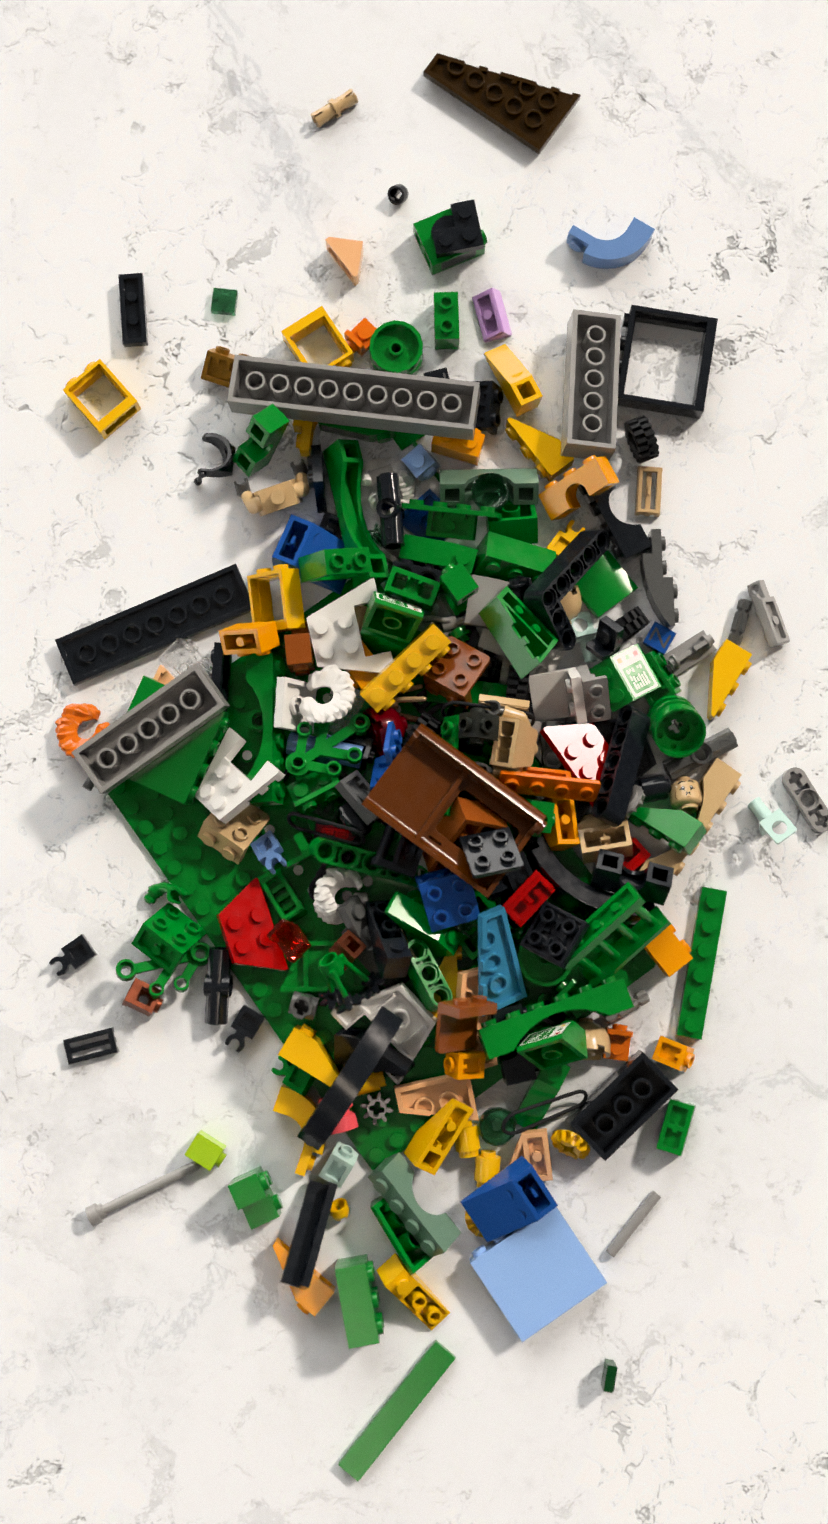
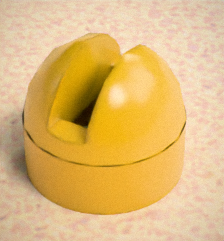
M338 1198L333 1200L330 1216L336 1221H341L344 1217L348 1218L350 1212L346 1199Z

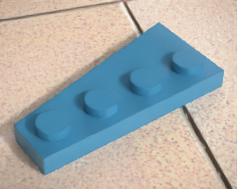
M502 905L478 914V995L486 996L488 1001L497 1003V1010L527 997L506 910Z

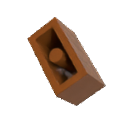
M310 634L284 635L286 660L290 672H295L296 676L309 675L310 671L315 670Z

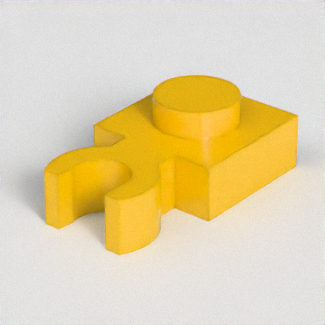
M574 520L568 523L565 533L559 530L546 548L556 551V558L581 531H585V528L582 527L579 532H574L572 530Z

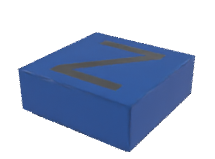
M655 621L642 644L664 655L677 633Z

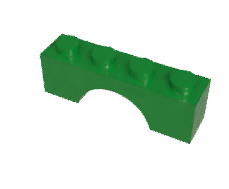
M460 562L456 566L454 563L448 565L441 571L442 575L440 576L441 589L439 598L450 614L456 616V618L466 614L468 599L476 594L479 589L477 583Z

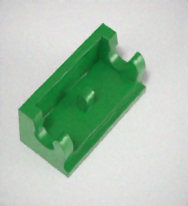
M677 1099L669 1100L657 1149L682 1156L696 1105L684 1103Z

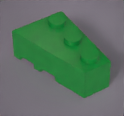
M488 531L476 548L478 551L471 576L473 574L508 582L510 579L516 578V576L531 578L533 583L556 559V551Z
M507 586L479 612L480 617L521 679L541 664L559 641Z

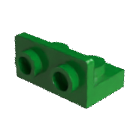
M655 650L647 653L645 656L661 682L662 687L644 696L650 707L655 701L664 696L676 695L681 692L679 679L674 673L671 674L666 667L667 661L665 657Z
M331 766L329 768V771L335 773L333 767ZM312 772L286 786L296 810L301 814L310 813L316 810L321 803L325 801L331 802L340 796L339 791L335 788L339 782L338 777L331 778L327 774Z

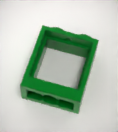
M369 547L323 549L298 558L301 583L346 580L372 572Z

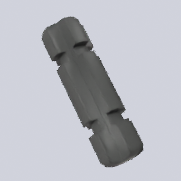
M740 599L736 608L738 611L735 612L730 629L732 633L728 636V640L738 646L741 645L743 639L741 635L745 631L749 617L748 612L752 606V602L747 599Z

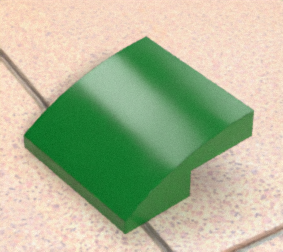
M609 550L599 558L576 584L579 587L582 601L596 619L610 611L638 588Z

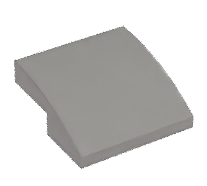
M472 574V578L479 586L476 594L468 599L464 625L488 628L480 617L479 612L509 582Z

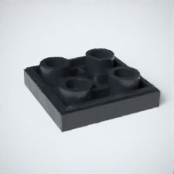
M545 901L520 945L564 970L590 925L582 919Z

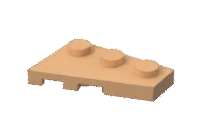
M441 1075L394 1086L399 1113L425 1116L435 1115L454 1098L472 1107L474 1111L470 1116V1120L479 1121L470 1079L457 1080L448 1075Z

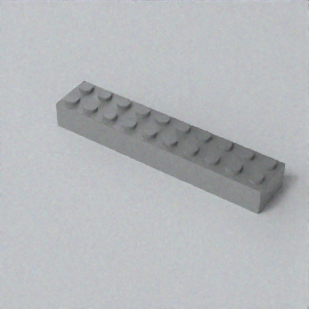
M235 355L227 403L231 412L255 415L269 405L274 404L288 419L474 440L480 399V382Z

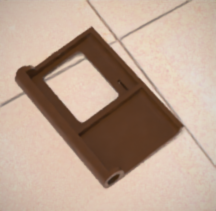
M421 723L361 805L485 897L489 898L505 873L474 879L463 850L436 830L438 822L459 793L465 791L518 831L514 841L520 853L534 833L539 835L547 825V822L544 821L546 815Z

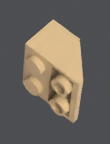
M592 814L584 815L580 822L577 823L583 864L595 862L600 849L625 855L624 857L633 856V845L627 817L618 827H612L595 818Z

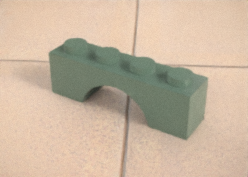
M537 468L440 470V502L448 503L447 506L466 504L475 497L485 495L503 497L513 505H538L539 480Z
M398 1152L385 1158L368 1178L373 1183L376 1191L387 1201L390 1209L403 1222L406 1230L413 1235L420 1244L421 1249L430 1258L445 1253L461 1234V1231L447 1213L440 1215L429 1214L418 1205L412 1190L415 1172L401 1153Z

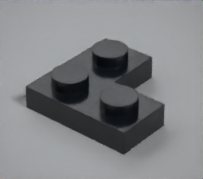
M474 199L450 204L454 227L432 231L436 258L484 249Z

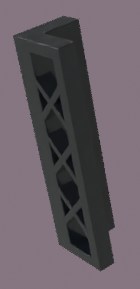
M313 1180L308 1181L280 1283L303 1290L310 1287L337 1184L330 1182L326 1185Z

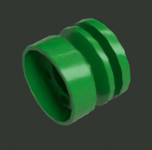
M676 695L664 696L655 701L648 709L647 715L650 717L648 732L659 750L667 756L674 758L690 756L704 743L706 736L705 722L691 702L684 697Z

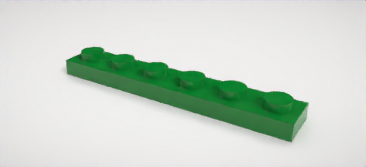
M701 887L690 947L692 949L690 955L693 959L687 964L676 1035L702 1040L727 891L708 887Z

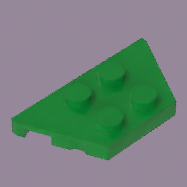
M337 940L303 941L280 988V992L327 991V984L318 965L320 959L327 953H330L329 949ZM356 958L352 964L366 976H369L370 972ZM349 968L339 978L346 991H361L364 988L361 985L363 980ZM331 979L332 984H333V987L336 988V989H338V987H337V985L335 984L334 980Z

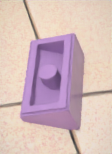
M490 288L472 297L485 343L512 335L499 290Z

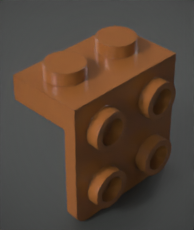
M449 636L448 638L451 643L448 646L450 650L440 659L436 656L430 662L432 667L423 675L425 688L433 695L437 696L439 694L445 697L448 702L463 701L472 703L470 691L490 663V658L485 653L455 637ZM453 705V706H455V707L461 706V707H463V708H465V709H467V708L469 707V706H464V705Z
M473 995L470 998H453V1000L438 1002L435 1051L444 1054L473 1049L476 1045L478 1016L497 1014V1003L488 1001L487 997L483 995Z

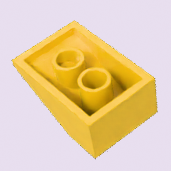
M307 1024L295 1026L278 1055L326 1085L331 1086L340 1070L334 1064L332 1057L320 1038L315 1035L317 1031Z

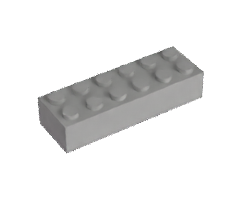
M573 309L569 318L566 336L561 456L583 459L592 455H596V457L606 456L609 461L616 450L621 315Z
M195 663L72 751V754L99 793L106 794L226 710L230 705L202 665Z

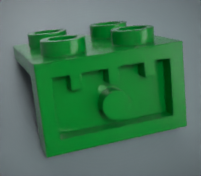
M167 903L142 924L131 944L169 974H172L185 953L197 944L207 932L177 907Z

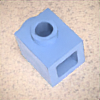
M420 443L401 459L414 476L422 482L430 479L437 472L436 469L441 466L426 447Z

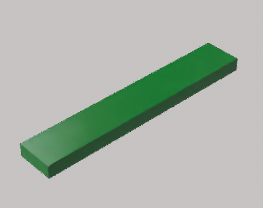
M435 1340L342 1457L338 1465L359 1482L456 1359L455 1355Z

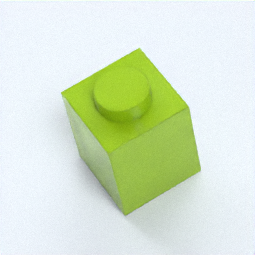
M200 1130L184 1155L211 1171L214 1166L219 1168L227 1154L223 1151L226 1145Z

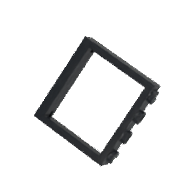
M631 305L629 314L624 313L622 327L626 328L625 336L621 335L620 350L623 352L622 358L619 359L618 406L700 419L704 412L718 318ZM635 322L703 332L692 405L624 394Z

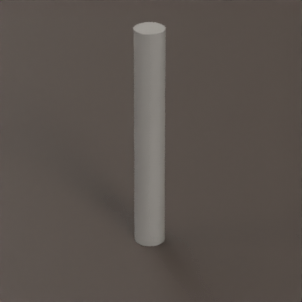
M655 1191L651 1192L606 1250L612 1257L616 1256L661 1198Z

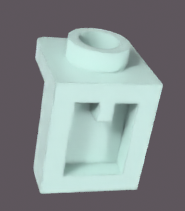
M337 1141L319 1176L328 1182L337 1184V1187L341 1188L352 1170L359 1153L351 1146Z

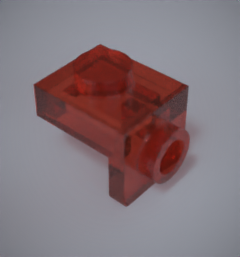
M282 919L267 934L268 939L278 943L288 961L293 963L311 947L300 927L286 919Z

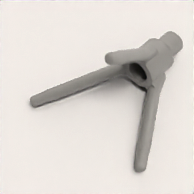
M424 615L422 622L440 623L443 633L448 637L450 632L464 625L465 616L456 618V616L438 617Z

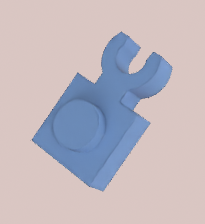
M271 830L250 844L258 860L273 875L276 873L274 870L276 863L280 862L284 867L287 866L286 860L280 855L284 850Z

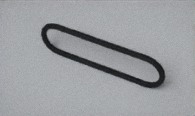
M290 812L287 815L288 823L296 830L357 847L363 846L365 843L364 835L355 828L298 812ZM291 816H298L355 832L360 836L361 842L356 843L299 827L291 821Z

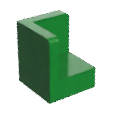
M303 832L294 835L292 839L281 844L284 850L281 856L286 860V867L288 869L312 857L309 853V843Z

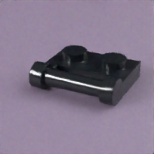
M384 822L386 827L376 856L372 857L370 864L374 867L414 879L423 850L401 835L393 862L386 860L385 858L395 829Z

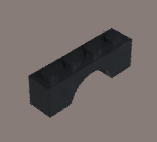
M580 484L578 488L583 496L586 495L590 503L588 506L594 517L598 516L601 522L600 530H605L609 534L613 545L611 550L617 560L620 559L622 564L650 550L652 545L641 524H626L617 519L612 513L609 505V495L616 485L600 495L589 496L585 487Z

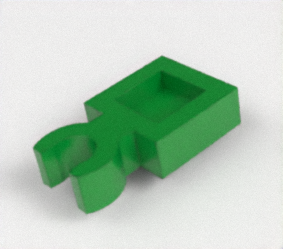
M279 1056L278 1059L283 1062V1068L281 1070L272 1068L271 1071L275 1075L285 1076L283 1084L300 1095L306 1096L315 1077Z

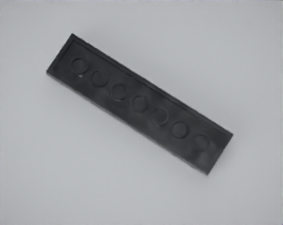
M233 564L60 637L55 642L71 681L76 686L251 612L249 593L237 565Z

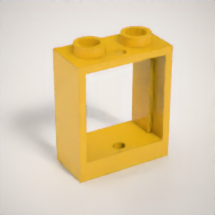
M320 306L281 331L284 342L296 360L308 363L295 343L324 325L343 354L328 365L350 368L352 362H354L353 351L323 306Z
M101 359L88 364L84 372L80 376L70 379L63 389L70 401L104 439L109 437L141 410L138 401ZM104 375L125 400L100 421H97L77 397Z
M288 564L273 566L274 570L272 571L271 568L257 569V574L247 576L252 622L274 621L270 581L279 579L284 619L275 621L277 632L305 628L299 569L288 568Z

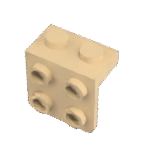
M253 805L246 807L226 824L220 821L213 813H210L204 820L197 837L207 846L213 847L222 853L227 860L239 864L244 858L249 845L266 826L270 817Z

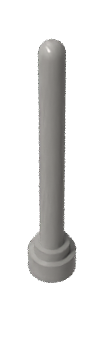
M192 1161L104 1205L94 1203L85 1208L88 1220L94 1227L102 1223L107 1214L199 1170L201 1165Z

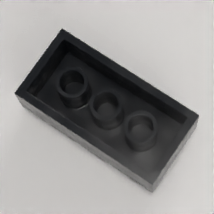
M638 1050L567 1121L606 1161L679 1089L644 1052Z

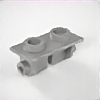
M702 630L663 656L672 672L677 676L717 650L713 645L715 642L710 634L707 635Z

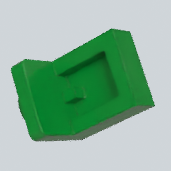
M573 978L569 981L564 979L555 987L557 993L554 997L567 993L577 982ZM581 1010L563 1011L568 1018L571 1015L574 1018H578L584 1012Z

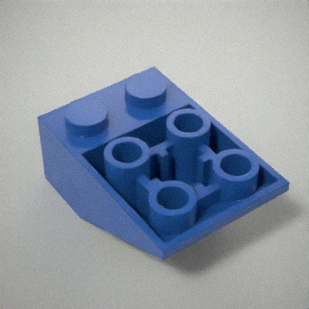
M291 514L273 553L272 564L273 566L288 564V568L299 569L298 558L323 549L345 548L344 542L315 523ZM347 579L311 583L341 594Z
M523 1156L460 1201L487 1242L540 1220L558 1206L533 1166Z

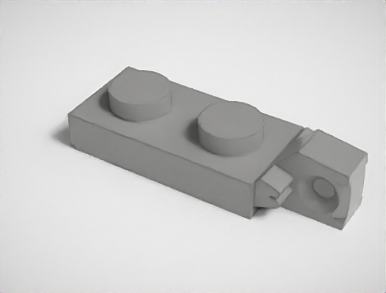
M758 580L748 585L749 597L752 598L756 608V616L761 622L764 638L768 642L769 647L789 643L790 638L775 597H770L765 581Z

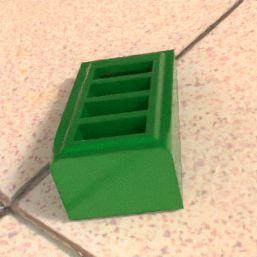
M280 868L276 870L274 875L270 874L259 881L285 925L289 926L308 914L302 901ZM281 879L282 883L270 890L269 886ZM283 889H287V891L279 897L276 898L274 896ZM290 897L293 899L281 907L280 904ZM297 906L296 909L286 914L287 911Z

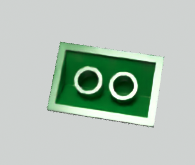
M382 1195L371 1201L370 1208L410 1275L414 1274L431 1258L421 1249L420 1244L413 1235L406 1230L403 1222L390 1209L389 1204Z

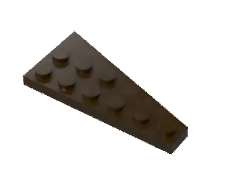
M439 53L434 56L423 71L425 78L537 154L542 152L578 103L581 96L577 93L568 94L561 92L560 88L553 86L548 88L537 85L536 81L500 72L499 74L492 72L484 66L475 67L468 65L463 60Z

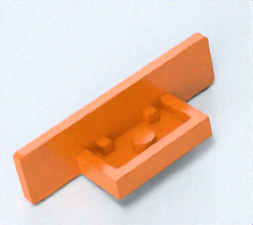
M523 767L521 772L501 770L498 778L499 781L517 794L594 802L597 799L601 787L600 781L571 778L570 771L538 767Z

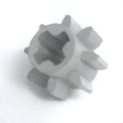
M380 1091L377 1097L374 1098L368 1094L369 1103L361 1105L362 1108L367 1109L364 1119L370 1116L373 1118V1124H376L377 1119L380 1118L386 1122L385 1113L393 1111L392 1108L387 1107L390 1097L385 1100L382 1099ZM375 1102H380V1107L384 1108V1110L379 1111V1114H374V1109L370 1108V1106L375 1105Z

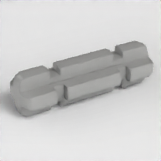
M640 990L635 993L634 997L630 996L634 1005L633 1008L611 1016H604L607 1023L612 1024L618 1020V1017L622 1018L638 1009L639 1005L643 1006L648 1003L650 998L647 992Z

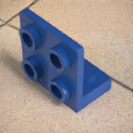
M393 721L388 722L383 748L384 755L375 757L370 790L373 789L402 749L401 731L399 729L396 730Z
M445 867L415 876L432 932L478 919L480 912L473 887Z

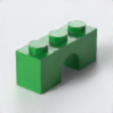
M274 404L269 405L252 416L246 432L251 437L238 447L232 461L248 477L269 465L290 420Z

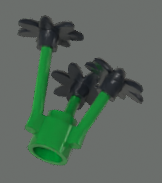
M336 952L327 953L320 959L318 965L328 987L327 993L319 994V997L324 999L319 1003V1006L328 1005L330 1010L335 1008L337 1014H341L346 1010L351 1011L353 1006L360 1005L364 998L370 999L373 992L380 993L378 986L383 985L386 979H382L379 972L376 975L374 972H371L369 976H366L350 963L343 953L337 955ZM344 965L363 980L361 985L364 988L360 991L359 995L357 993L352 997L351 993L345 990V986L339 979L345 972ZM331 979L334 980V982H335V984L337 985L338 989H336V988L333 987V984H332Z

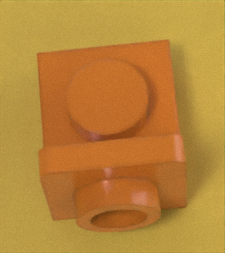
M364 318L351 331L347 329L344 332L345 341L353 353L357 352L363 356L369 350L370 339L377 328Z
M613 1023L612 1028H605L611 1043V1055L607 1059L628 1061L630 1040L633 1037V1032L627 1030V1025Z

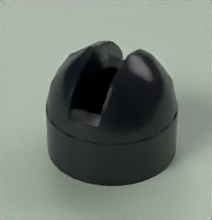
M395 184L389 188L387 195L392 204L400 205L408 199L409 193L404 185ZM401 192L402 194H401L400 198L398 199L397 196H398V194Z

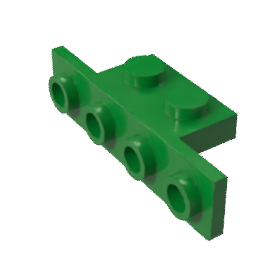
M410 499L409 504L402 503L401 508L428 511L426 536L475 541L478 516L502 519V514L495 512V507L480 506V511L471 510V505L457 504L456 508H448V503L433 501V506L424 505V500Z

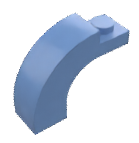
M634 217L627 230L621 236L612 240H601L573 225L568 232L566 243L574 251L584 253L582 263L599 269H613L625 266L637 259L652 240L655 229Z

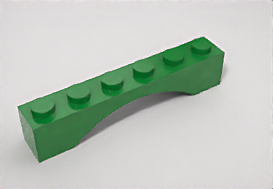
M337 439L323 451L344 546L345 548L369 547L372 572L353 577V586L356 588L372 578L375 579V584L378 586L387 580L390 574L385 554L373 541L363 516L361 474L364 462L359 441Z
M274 653L263 656H246V681L253 688L259 700L264 727L259 755L253 768L247 775L251 781L267 761L277 767L283 774L286 770L284 760L286 738L284 729L274 728L277 677H284L286 664L283 657ZM284 778L279 782L274 780L267 786L268 791L263 795L258 793L248 801L250 805L256 807L284 805V797L286 795Z
M614 975L600 980L601 986L592 988L591 984L578 988V994L569 997L567 993L555 996L553 997L554 1003L546 1006L542 1001L530 1005L529 1012L521 1014L517 1010L505 1015L506 1020L499 1023L496 1022L495 1018L481 1023L482 1029L477 1030V1034L486 1059L490 1060L514 1051L519 1041L530 1028L542 1019L555 1013L581 1010L607 1017L633 1008L634 1005L624 978L616 980Z

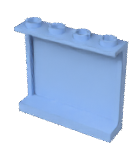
M557 1207L540 1220L496 1238L486 1247L484 1245L477 1247L472 1251V1257L469 1258L475 1272L522 1342L607 1284L604 1276L596 1267Z

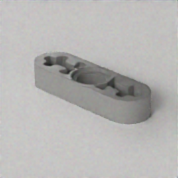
M797 767L786 770L782 775V783L809 827L818 833L828 831V809L805 772ZM790 773L793 775L798 774L800 778L797 780V783L800 787L806 785L807 789L801 790L796 794L794 790L799 788L796 783H789ZM804 793H809L813 796L814 803L811 807H805L801 803V796ZM819 806L820 810L816 811L819 817L826 818V821H824L825 827L823 828L822 825L817 826L815 824L818 820L815 813L809 815L808 811L814 810Z

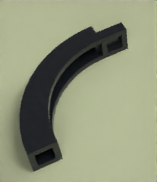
M541 834V837L531 836L523 847L528 853L526 857L533 873L537 870L554 886L555 892L550 897L567 910L588 919L615 894L592 887L570 873L553 854L543 834ZM645 901L642 905L648 912L655 907L654 903ZM633 913L623 924L634 925L641 918Z
M383 1006L380 1008L338 1076L297 1135L298 1138L317 1150L324 1145L386 1051L404 1021L402 1018Z

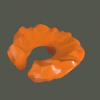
M87 703L69 704L63 709L61 718L55 722L57 725L55 732L57 733L56 738L59 741L58 746L66 753V756L75 758L72 751L92 738L81 739L78 736V727L85 721L93 719L98 721L101 711L96 706ZM105 722L97 725L93 736L109 726L110 723Z

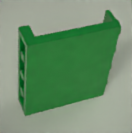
M143 676L128 711L165 685L151 677ZM226 711L221 712L129 779L183 804L190 803V800L194 801L199 789L197 787L200 778L204 779L210 767L207 764L210 755L214 756L220 745V742L217 741L221 732L224 733L229 725L230 719L227 718L229 713Z

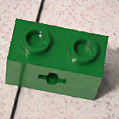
M434 292L435 350L459 349L458 292Z
M393 566L384 591L391 597L410 601L412 604L422 606V609L432 612L441 589V583Z

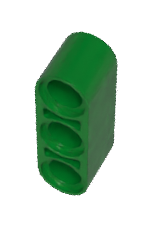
M413 939L407 944L409 949L414 948L417 951L418 958L412 956L407 974L424 1007L430 1012H438V1003L434 1000V993L441 997L442 1002L452 1000V992L427 944L421 939ZM422 970L429 974V981L422 977Z

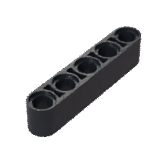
M631 705L624 706L617 715L600 777L601 787L592 807V815L612 827H618L625 819L650 726V717Z

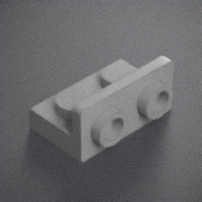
M587 665L577 666L582 681L587 723L611 719L607 677L605 675L595 677L594 673L590 674Z

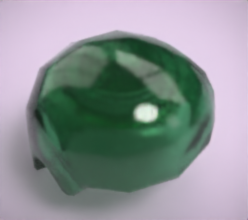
M492 472L480 474L473 481L471 489L473 501L479 509L480 506L495 507L496 512L508 503L509 488L500 474Z
M491 1107L483 1112L478 1122V1133L485 1143L492 1146L505 1145L515 1136L506 1135L501 1129L504 1118L512 1113L511 1111L502 1107ZM514 1116L505 1124L507 1131L512 1132L516 1129L517 1119Z

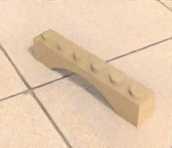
M719 758L712 760L699 779L703 801L701 807L698 808L695 819L703 823L707 830L705 835L713 825L711 819L715 813L719 815L726 807L727 802L724 800L728 794L731 793L733 795L741 784L738 780L742 774ZM699 843L697 844V846L695 847V849L692 851V853L690 854V856L695 852V850H696L697 847L699 846ZM669 849L657 857L647 859L639 866L637 871L645 870L649 862L674 868L673 874L678 876L685 866V863L682 861L687 854L683 851L677 853L673 849Z

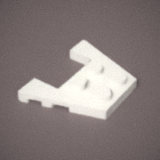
M374 578L306 618L318 668L335 664L340 670L379 673L393 660L391 651L367 657L364 654L354 607L368 604L373 592H377Z
M230 727L195 795L211 813L225 824L250 805L249 800L258 793L263 795L269 790L267 787L274 780L279 782L285 776L269 761L263 765L252 781L244 775L231 761L247 741Z
M403 982L380 990L378 994L373 993L368 1000L364 998L362 1003L353 1006L351 1011L346 1010L341 1014H337V1010L334 1008L330 1013L347 1030L363 1015H366L372 1021L382 1006L404 1020L391 1043L400 1053L412 1061L437 1021V1018L424 1007L423 1003ZM386 1072L397 1085L401 1083L404 1077L392 1076L391 1073Z

